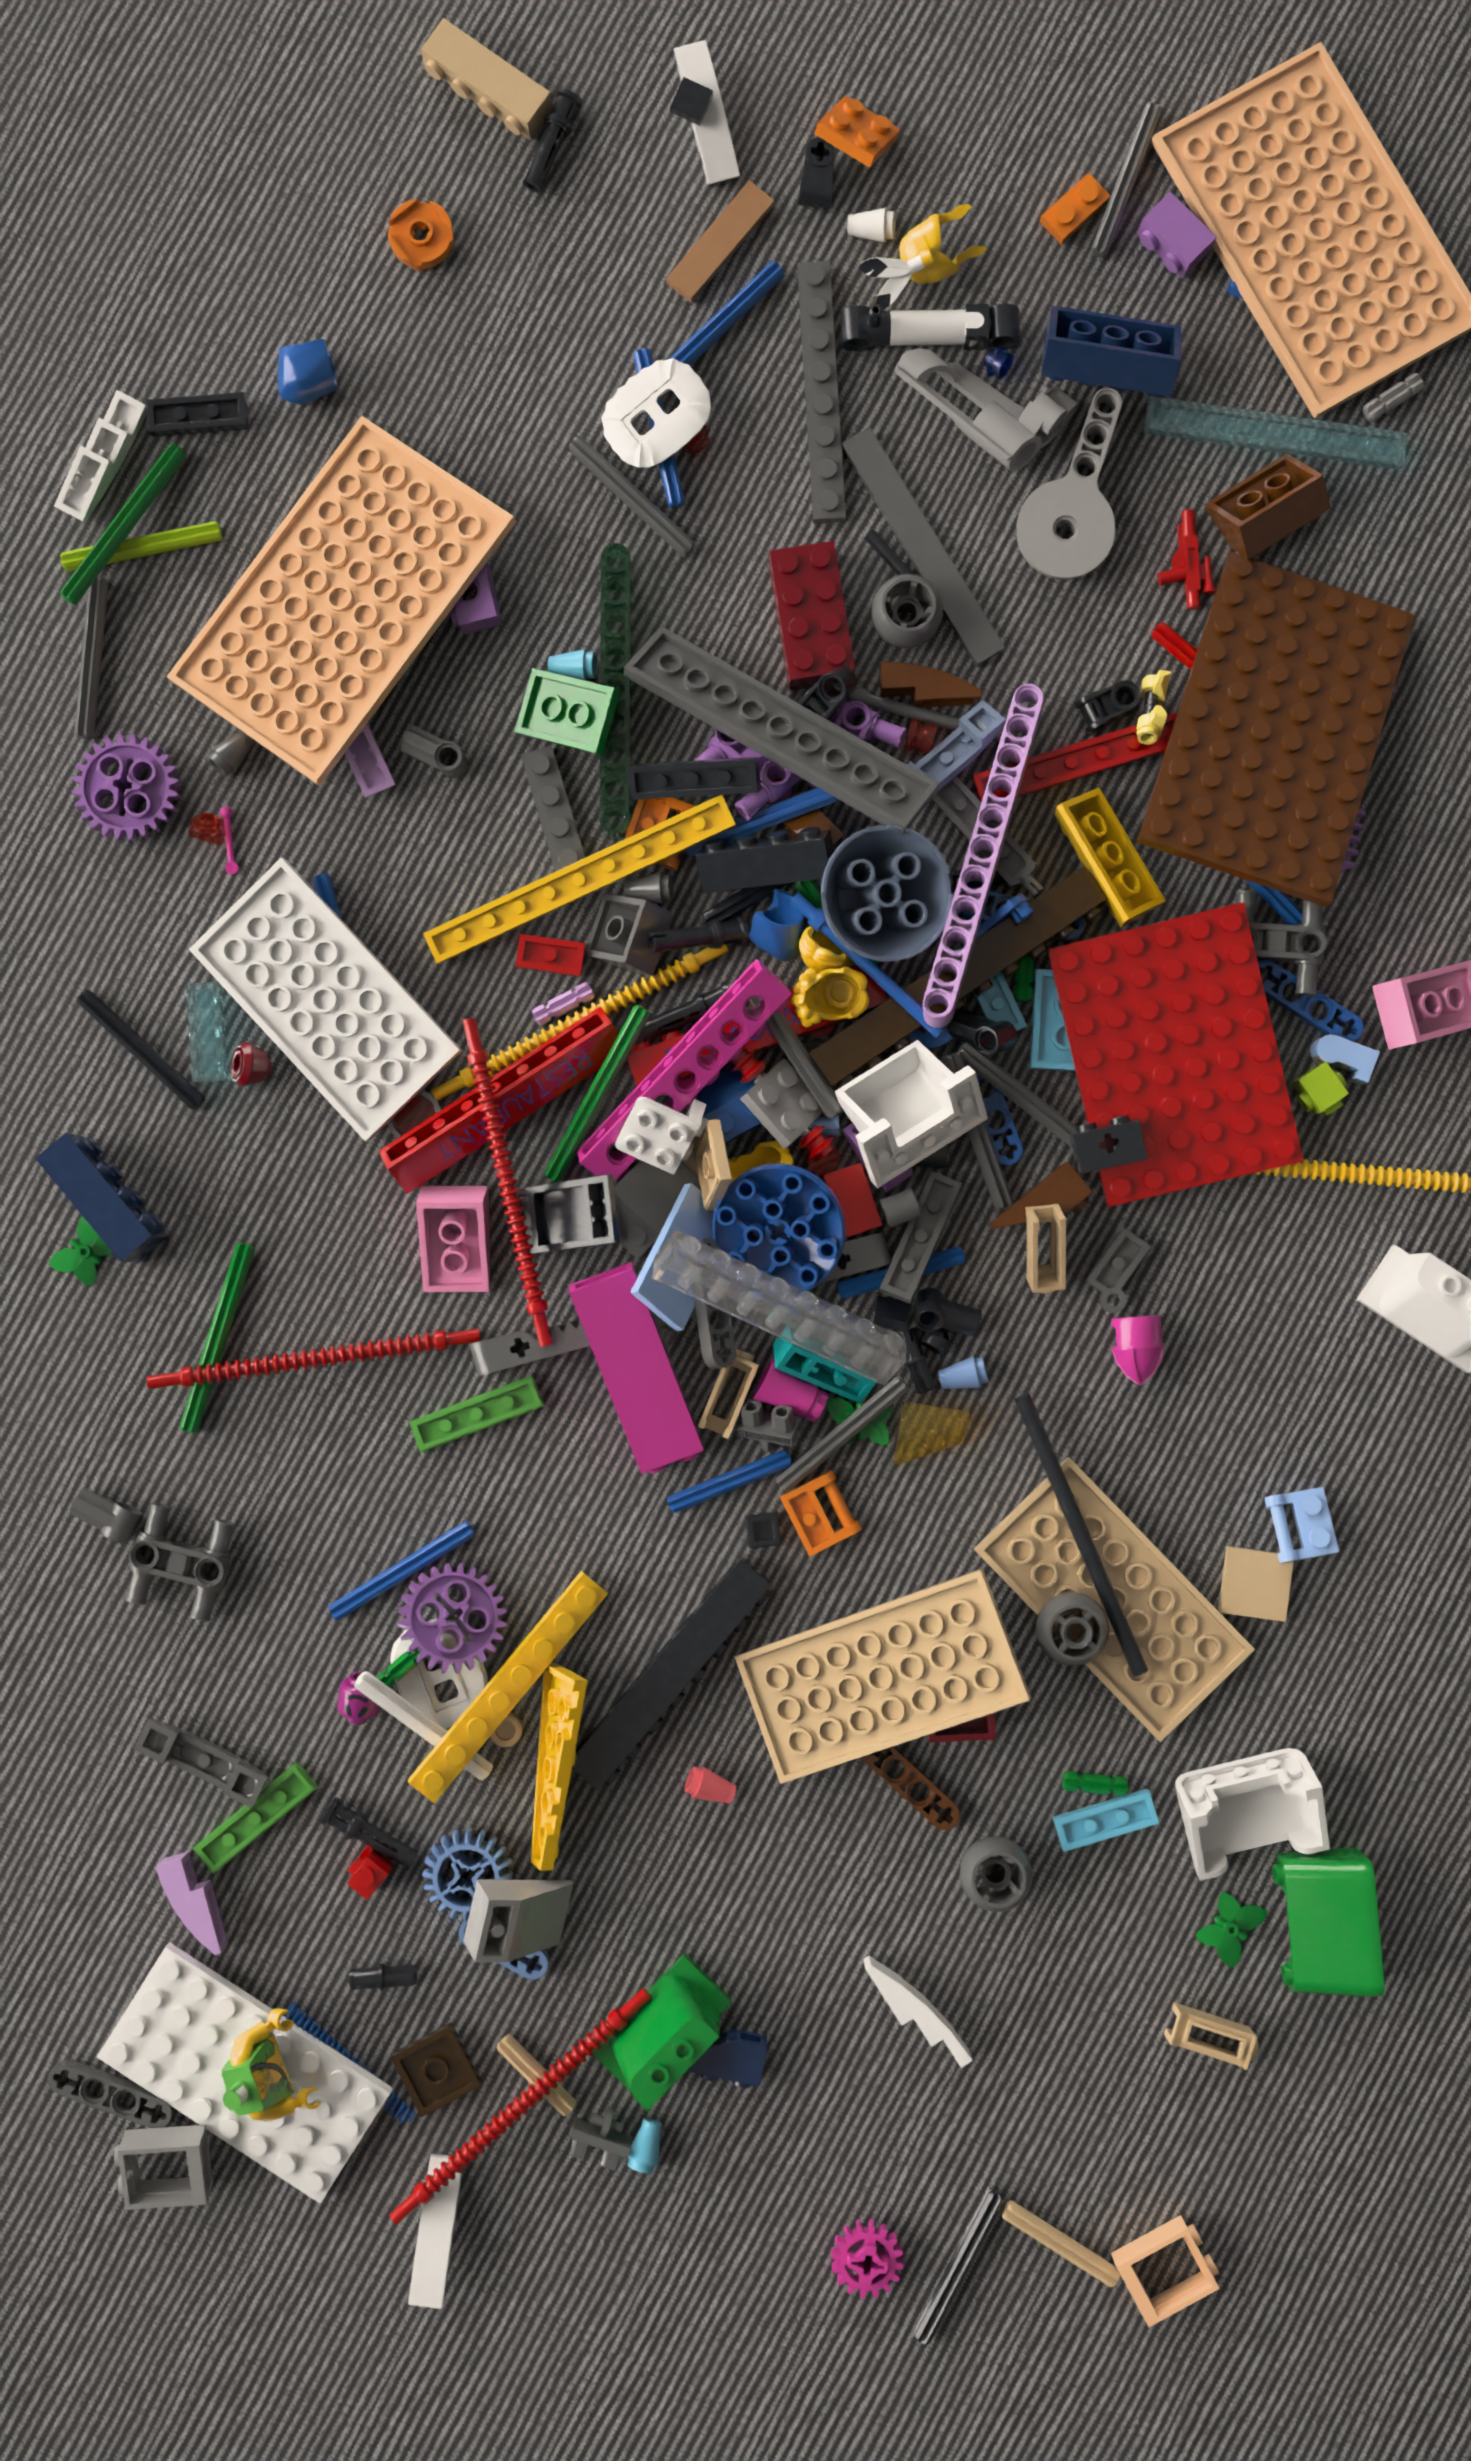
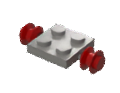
M745 1048L735 1060L731 1061L735 1067L730 1070L731 1072L739 1070L743 1074L741 1083H749L755 1079L753 1081L755 1085L740 1098L741 1101L784 1149L801 1135L803 1137L800 1139L799 1149L807 1147L811 1151L809 1160L814 1157L819 1161L833 1150L834 1147L830 1143L835 1138L826 1139L822 1135L824 1126L812 1128L811 1124L823 1113V1110L799 1074L785 1058L767 1074L765 1072L760 1074L765 1069L766 1060L758 1062L754 1058L756 1049L749 1052Z

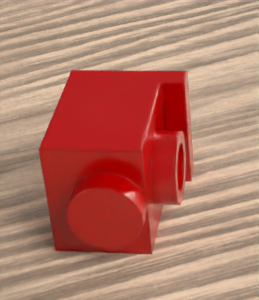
M367 1845L347 1869L351 1877L346 1884L364 1899L368 1900L388 1876L394 1864L383 1854Z

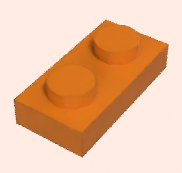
M1088 173L1044 212L1039 222L1062 245L1109 202L1111 196Z

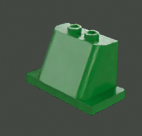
M685 1953L647 1990L652 1998L627 2020L628 2025L621 2031L616 2030L615 2037L608 2036V2043L602 2042L600 2050H593L594 2056L631 2092L632 2096L647 2111L720 2037V2014L732 2003V1999Z

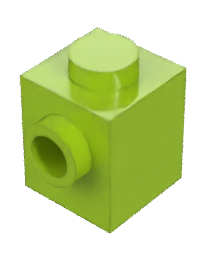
M1327 1061L1316 1065L1291 1083L1299 1094L1297 1096L1299 1104L1305 1111H1311L1313 1115L1322 1112L1326 1115L1333 1113L1343 1105L1341 1099L1349 1094L1345 1088L1347 1083L1344 1077L1337 1070L1333 1071Z

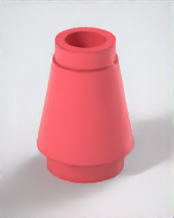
M704 1766L700 1768L692 1767L685 1783V1792L691 1794L693 1799L731 1804L736 1793V1785Z

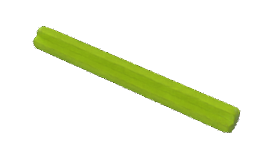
M213 521L125 539L107 564L221 541L222 530L218 522ZM94 546L62 552L60 558L63 568L68 572L77 570Z

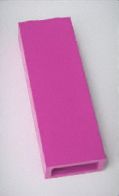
M631 1261L570 1284L569 1294L640 1472L643 1474L649 1471L653 1474L666 1469L669 1463L677 1460L681 1462L690 1461L696 1458L699 1452L704 1451L702 1439L653 1314L647 1306L630 1293L638 1278Z

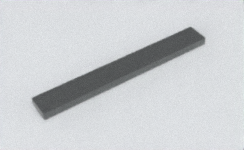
M870 426L844 441L841 445L844 453L921 577L930 581L938 590L943 604V614L975 666L978 667L1004 651V644Z

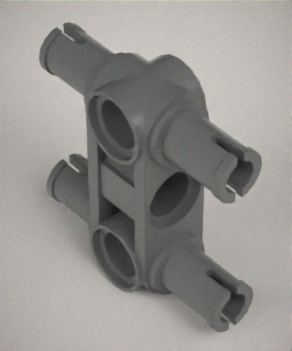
M1252 890L1236 891V904L1241 902L1245 904L1257 960L1295 963L1298 966L1295 995L1316 996L1318 967H1321L1322 963H1324V952L1327 945L1326 929L1322 925L1323 906L1304 900L1302 923L1298 926L1258 923L1255 921L1256 896L1258 892ZM1305 938L1314 939L1318 944V951L1315 953L1304 951L1301 941Z
M151 1502L145 1529L140 1531L136 1543L129 1552L131 1561L129 1567L133 1574L125 1600L133 1604L145 1605L152 1577L160 1576L195 1585L197 1592L189 1617L200 1621H210L216 1594L223 1590L225 1579L231 1572V1553L228 1552V1548L236 1524L223 1519H215L209 1546L205 1548L167 1539L164 1535L169 1512L172 1507ZM145 1545L150 1546L154 1550L155 1558L152 1562L145 1560L142 1555V1549ZM208 1562L216 1563L219 1567L217 1578H212L207 1574L206 1565Z

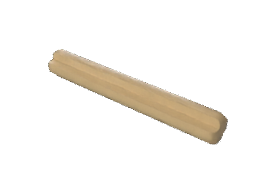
M1009 2200L1005 2204L1001 2213L1004 2220L1109 2287H1114L1117 2284L1120 2273L1116 2266L1014 2201Z

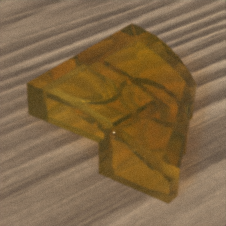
M903 1402L893 1464L900 1465L963 1444L970 1411Z

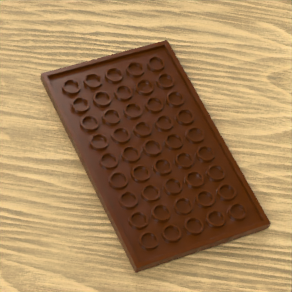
M1230 551L1223 566L1137 843L1328 907L1334 897L1415 614L1252 558L1248 560L1242 555Z

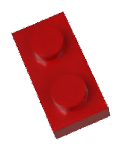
M520 934L515 967L581 977L586 944Z

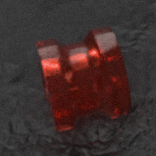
M912 718L904 750L911 751L916 749L926 756L931 751L938 724L930 723L925 725L920 723L919 719Z

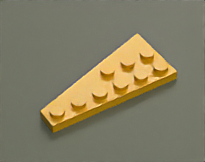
M550 1663L543 1672L531 1848V1863L540 1871L553 1870L555 1859L558 1858V1841L571 1770L576 1760L575 1747L588 1681L558 1663Z

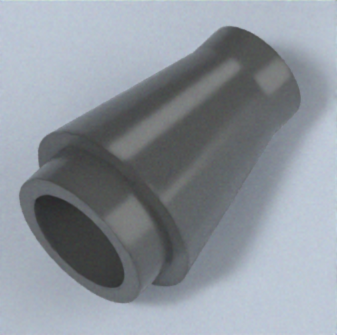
M239 730L210 749L211 754L207 759L220 774L227 777L230 773L235 774L256 741Z
M661 871L624 881L625 897L644 899L658 904H665L666 901L673 900L674 889L671 874L664 875Z

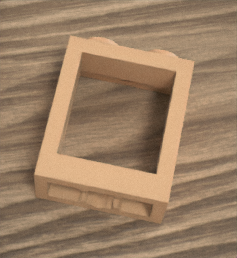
M1181 2215L1111 2253L1115 2265L1148 2327L1220 2289L1214 2278L1215 2275L1219 2274L1218 2269L1210 2254L1203 2256L1198 2246L1203 2244L1195 2226L1193 2224L1187 2226ZM1183 2237L1201 2271L1150 2299L1132 2264Z

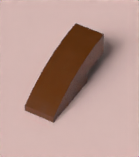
M881 662L880 697L913 696V705L921 708L974 706L981 700V689L945 671L903 662Z

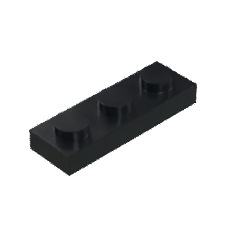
M244 392L146 399L148 432L152 437L249 429L247 397Z

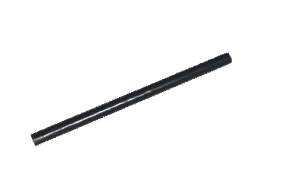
M1030 1393L1019 1396L1014 1401L1132 1675H1142L1149 1669Z

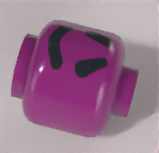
M363 1672L351 1673L348 1678H345L340 1683L338 1712L346 1717L349 1723L356 1725L365 1724L367 1720L375 1718L380 1713L381 1708L355 1688L354 1684Z

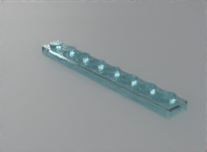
M1149 396L1147 400L1143 433L1397 470L1404 466L1408 433L1153 396Z

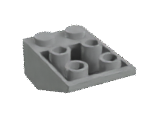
M477 1879L463 1940L475 1962H509L559 1945L573 1882L571 1880Z

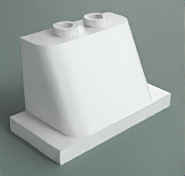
M918 1040L835 1091L839 1105L860 1132L856 1135V1139L870 1181L877 1188L988 1119L976 1073L969 1066H966L953 1074Z
M1392 1245L1356 1300L1464 1372L1471 1373V1280L1431 1253L1408 1254L1398 1246Z

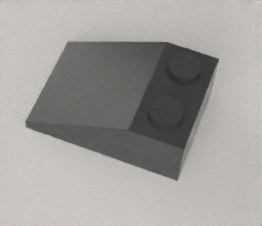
M640 1160L614 1187L619 1243L637 1259H641L655 1244L684 1184L692 1183L701 1191L698 1175L682 1161L673 1175Z

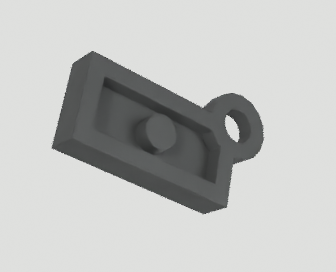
M1125 1227L1120 1229L1085 1280L1086 1283L1101 1293L1100 1305L1108 1313H1118L1125 1308L1127 1298L1121 1289L1151 1247ZM1110 1294H1116L1119 1298V1303L1114 1307L1110 1306L1107 1302Z

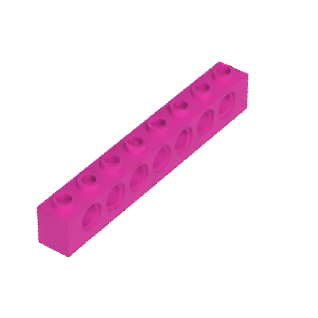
M756 959L577 1150L580 1163L596 1176L613 1175V1182L616 1179L621 1180L625 1177L630 1169V1164L636 1158L620 1150L612 1151L610 1148L615 1144L636 1100L643 1096L655 1101L661 1095L670 1096L669 1100L662 1105L679 1113L682 1109H688L693 1100L697 1099L699 1091L705 1085H711L718 1078L720 1069L728 1061L731 1062L740 1055L743 1045L750 1037H756L762 1032L767 1019L774 1012H780L787 1005L791 992L786 984ZM755 997L761 998L759 1005L756 1007H746L750 999ZM730 1022L738 1023L734 1031H723L726 1024ZM705 1047H715V1051L711 1055H700ZM683 1071L693 1072L691 1077L686 1080L677 1079L678 1075Z

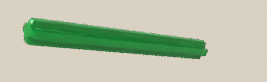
M174 443L167 447L62 588L60 594L64 600L72 605L78 604L186 458L182 448Z
M635 1005L631 1010L544 1172V1175L552 1181L559 1182L565 1174L650 1017V1012L646 1008Z
M242 1242L236 1244L199 1362L202 1368H206L207 1364L216 1367V1363L221 1360L254 1255L255 1247ZM204 1381V1384L200 1385L199 1382H196L195 1386L191 1388L180 1423L181 1430L189 1433H197L199 1431L213 1384Z

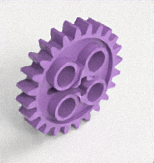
M118 734L117 743H113L112 740L105 737L106 747L104 748L94 743L93 748L96 753L93 756L86 752L83 753V756L88 761L87 764H76V767L83 772L82 776L72 777V780L80 785V788L72 790V794L82 798L75 803V807L79 810H85L81 818L86 822L92 821L90 827L96 832L102 828V835L106 838H109L114 832L115 839L119 842L123 841L125 834H127L132 842H136L137 833L148 839V829L151 827L158 833L161 832L158 822L162 820L170 823L171 821L166 815L167 811L177 812L178 810L171 804V801L181 799V796L173 791V788L181 786L182 783L178 779L171 778L179 772L175 766H168L172 758L168 754L162 755L163 749L158 744L152 747V742L146 737L140 743L139 738L135 734L130 736L128 742L122 734ZM130 760H133L134 762L131 764L129 769L128 763ZM113 763H119V771L113 776H108V767ZM145 768H152L151 777L148 780L140 781L139 775L141 771ZM130 783L132 788L126 789L125 793L121 791L122 787H128ZM108 795H114L113 804L109 808H102L103 799ZM140 800H146V809L141 813H135V804ZM124 807H125V810H126L125 815H124V816H120V813L123 811V809H124Z
M446 1563L443 1573L440 1574L434 1566L430 1570L431 1578L424 1573L419 1575L418 1578L421 1586L411 1582L409 1589L414 1595L404 1594L401 1598L408 1606L400 1607L397 1612L406 1616V1619L399 1621L397 1627L407 1628V1632L400 1639L401 1641L411 1639L412 1644L407 1649V1652L418 1650L420 1652L416 1660L418 1663L425 1657L430 1659L428 1663V1669L430 1670L436 1663H441V1673H445L449 1665H453V1669L457 1674L461 1671L462 1663L469 1670H472L474 1668V1658L481 1664L484 1663L486 1656L483 1651L493 1654L496 1648L491 1641L501 1642L503 1639L496 1630H502L507 1625L503 1621L498 1620L499 1617L507 1613L506 1609L497 1608V1605L504 1598L503 1596L493 1597L492 1593L497 1585L494 1584L486 1587L484 1585L487 1580L486 1574L479 1579L474 1578L476 1568L474 1567L468 1574H464L463 1564H459L456 1571L452 1572L449 1563ZM448 1589H460L464 1596L463 1601L453 1602L450 1600ZM434 1594L440 1596L443 1606L434 1599ZM424 1607L434 1609L437 1614V1620L434 1622L425 1621L421 1617V1609ZM448 1613L450 1615L456 1613L459 1616L456 1623L454 1621L446 1622L445 1619ZM471 1614L479 1615L483 1620V1628H471L467 1621L468 1616ZM460 1629L470 1637L471 1642L468 1643L464 1640ZM450 1634L455 1637L457 1641L456 1648H444L440 1640L441 1635Z

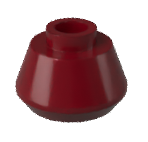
M243 1042L235 1048L230 1069L231 1077L237 1085L245 1087L261 1083L265 1077L270 1075L272 1062L264 1050L250 1042Z

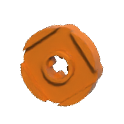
M419 199L404 202L392 213L389 221L388 240L393 253L402 263L411 266L415 271H424L441 263L453 249L455 243L452 223L447 212L435 202L429 201V204L419 202ZM419 228L421 231L428 229L427 238L424 240L414 239L416 237L415 229Z

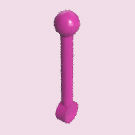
M224 806L220 810V816L224 818L228 856L225 870L228 874L235 875L239 871V866L234 860L230 821L233 811L230 807Z

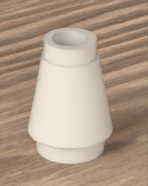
M887 207L848 215L847 230L849 236L886 243L887 239H894L895 211H888Z

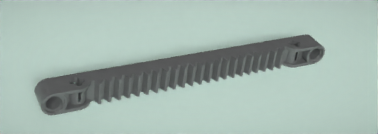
M884 1232L845 1242L842 1256L848 1255L849 1262L844 1264V1270H840V1267L836 1265L823 1282L891 1264L892 1260ZM734 1278L732 1286L726 1283L729 1308L771 1297L764 1296L759 1298L758 1296L763 1294L757 1292L752 1295V1290L746 1287L738 1288L742 1286L740 1283L735 1287L734 1284L737 1280ZM708 1283L707 1294L711 1296L714 1286L712 1283ZM695 1307L689 1319L696 1317ZM652 1312L657 1327L668 1325ZM580 1319L578 1328L572 1321L566 1322V1331L560 1325H554L553 1335L550 1333L553 1344L540 1347L538 1339L527 1331L513 1332L470 1344L477 1375L482 1376L590 1346ZM519 1338H521L523 1343L528 1342L530 1345V1349L525 1350L524 1357H522L520 1352L515 1353L513 1350V1346L518 1345Z

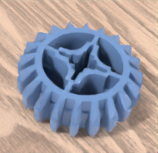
M467 1828L465 1837H462L459 1829L453 1831V1841L449 1836L443 1835L440 1839L442 1846L434 1844L431 1848L434 1856L428 1855L424 1861L430 1868L424 1869L422 1876L431 1879L424 1884V1890H435L429 1898L430 1902L433 1903L440 1899L442 1902L438 1908L439 1912L445 1911L446 1907L451 1908V1919H454L458 1911L463 1912V1920L468 1921L473 1898H463L454 1894V1892L465 1890L473 1897L477 1879H482L481 1874L485 1872L488 1866L491 1865L493 1868L494 1880H511L513 1878V1872L505 1869L511 1865V1858H500L506 1852V1847L494 1848L498 1840L496 1836L491 1837L489 1842L483 1840L486 1835L484 1830H481L476 1838L473 1837L472 1828ZM459 1850H473L479 1852L482 1856L472 1859L463 1851L459 1852ZM449 1856L453 1861L451 1866L453 1867L454 1875L445 1883L442 1877V1864L445 1858ZM464 1868H467V1872L469 1869L472 1871L476 1870L472 1880H469V1876L467 1879L464 1877L460 1878Z

